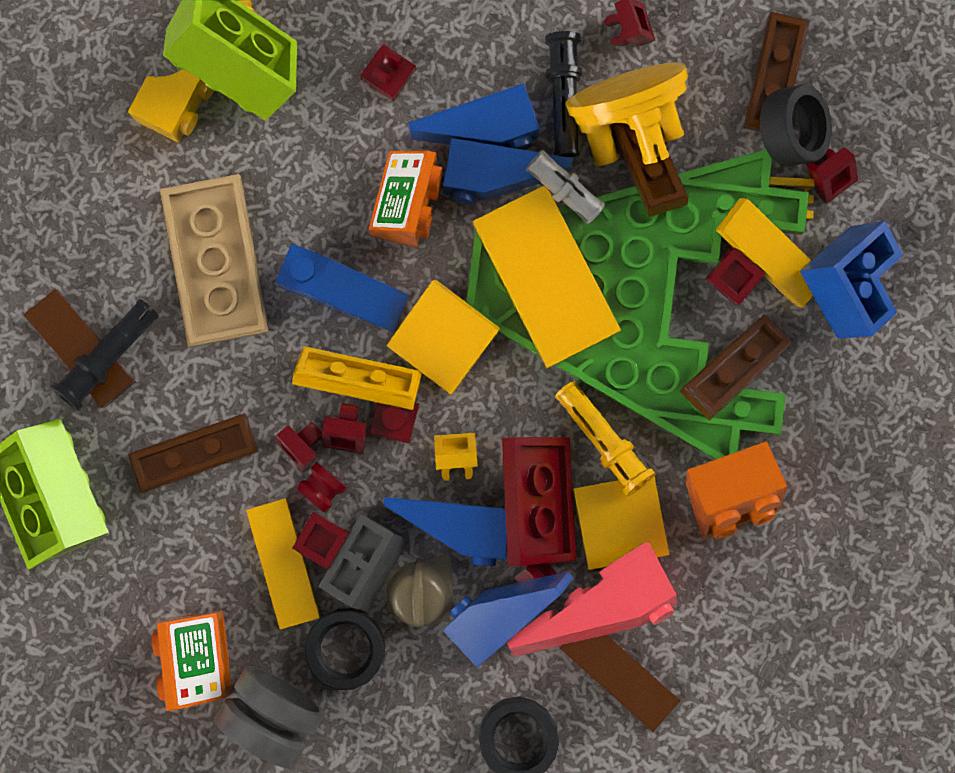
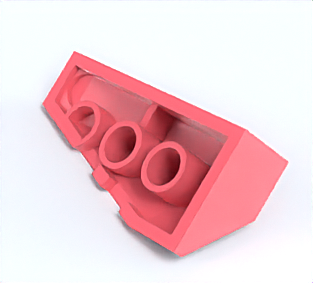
M648 541L600 571L602 579L596 586L584 589L579 587L568 595L569 598L563 604L564 609L557 613L553 609L543 613L509 639L506 643L514 657L641 627L650 621L653 625H656L670 617L674 613L672 607L677 605V594Z

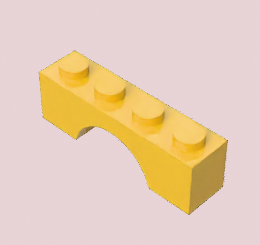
M238 0L239 2L247 6L249 9L254 11V9L251 7V0ZM184 69L167 76H147L128 113L136 122L179 143L183 134L189 136L194 130L198 121V114L195 112L201 100H208L214 90Z

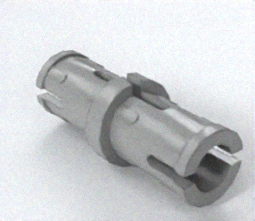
M544 150L540 151L525 169L552 192L551 197L556 202L563 201L586 224L593 221L605 205V203L596 198L578 182L579 176L574 172L568 173L548 156Z

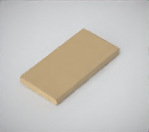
M240 174L160 189L188 347L192 348L269 333Z

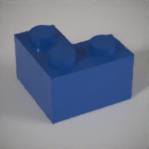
M886 221L850 226L800 270L837 339L873 336L897 313L879 280V277L903 256Z

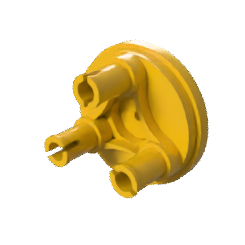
M664 63L629 71L591 85L566 101L569 115L574 117L576 124L580 126L581 133H586L595 166L608 165L620 158L609 127L613 123H626L630 129L635 130L643 157V164L658 162L656 157H660V160L669 157L665 142L676 140L684 135L675 101L687 89L686 80L688 79V73L685 64Z

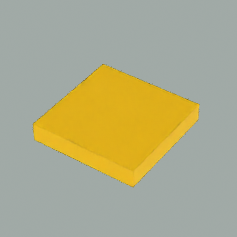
M435 279L430 283L386 346L452 395L501 328Z
M655 476L645 486L627 497L623 493L624 486L619 480L573 488L588 570L607 567L647 541L656 557L670 555Z

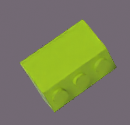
M181 0L166 29L163 56L169 59L177 68L184 69L202 80L210 89L221 92L237 102L245 111L252 112L266 121L296 92L297 41L238 0Z
M61 418L17 430L0 443V503L28 570L92 543L109 533L105 525L104 513L96 504L89 487L88 475L80 466L73 449V439L69 432L65 430Z

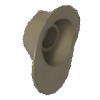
M448 553L426 561L417 558L415 562L407 563L401 568L390 572L387 577V607L389 612H392L406 624L415 627L431 625L438 621L447 622L451 616L449 611L453 605L452 566Z

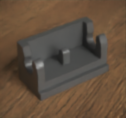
M360 514L318 587L351 608L368 612L409 540L384 527L381 523Z

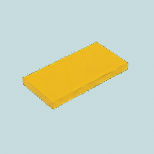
M542 186L472 221L546 369L621 331L546 186Z

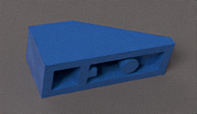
M524 83L408 123L411 139L416 141L450 145L451 138L520 150L531 148L534 145L533 140L538 139L540 131Z
M451 138L443 185L444 194L451 195L450 200L452 202L474 205L475 199L484 201L540 184L539 180L525 170L539 152ZM547 154L564 170L570 173L573 158Z
M292 243L276 279L277 284L286 291L393 333L409 295L337 261Z
M384 497L385 507L463 556H471V564L496 566V559H505L507 544L505 508Z
M569 572L486 589L474 600H471L466 595L449 611L453 620L443 631L473 664L479 667L558 598L574 577Z

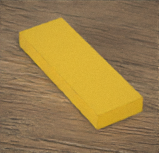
M740 198L717 227L716 231L765 273L764 277L792 303L804 308L813 294L800 270L811 260L747 198Z
M303 346L293 372L292 384L413 410L422 372Z
M287 498L246 510L279 629L282 630L320 618V611L304 555L292 549L298 534Z

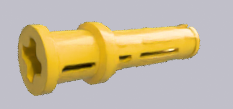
M576 381L568 383L557 392L555 398L567 410L579 428L602 455L600 458L601 465L604 469L610 468L624 486L623 493L626 497L641 489L656 475L653 469H647L632 451L634 445L626 439L621 440Z

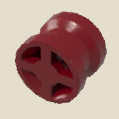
M316 461L311 467L312 474L306 480H300L295 488L316 507L327 513L332 507L331 501L334 497L343 494L348 487Z

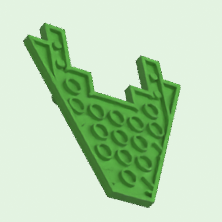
M766 149L678 174L688 195V205L652 217L648 216L636 186L596 197L605 205L597 217L588 224L569 206L566 205L558 208L621 331L554 366L714 460L738 452L740 430L781 435L786 394L744 389L709 421L680 393L683 386L706 367L709 343L668 337L677 261L684 260L717 264L719 262L722 236L716 229L740 198H747L783 233L802 235L805 232L809 192L769 187L772 158ZM475 231L466 303L501 328L498 333L540 357L481 239Z

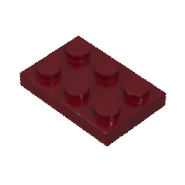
M570 437L502 438L508 566L576 561Z

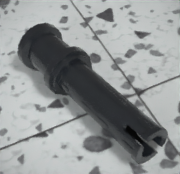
M558 31L545 36V44L549 46L550 68L546 69V78H548V81L553 86L554 155L563 157H577L580 155L578 150V124H576L574 117L569 115L567 107V130L565 132L564 102L577 93L576 82L582 76V68L578 66L577 45L581 42V35L573 31Z
M139 299L88 356L83 354L74 360L75 367L59 383L54 382L50 386L52 391L79 412L83 407L81 402L98 384H105L106 378L109 376L106 372L152 322L158 319L159 315L154 309L151 311L147 310L150 305Z

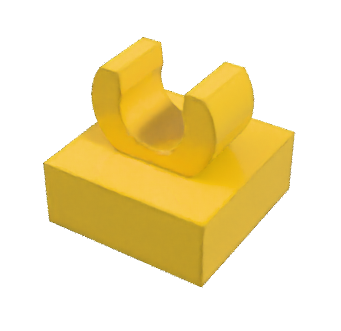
M475 433L435 435L436 470L441 469L444 481H450V469L464 468L466 479H471L473 467H478Z

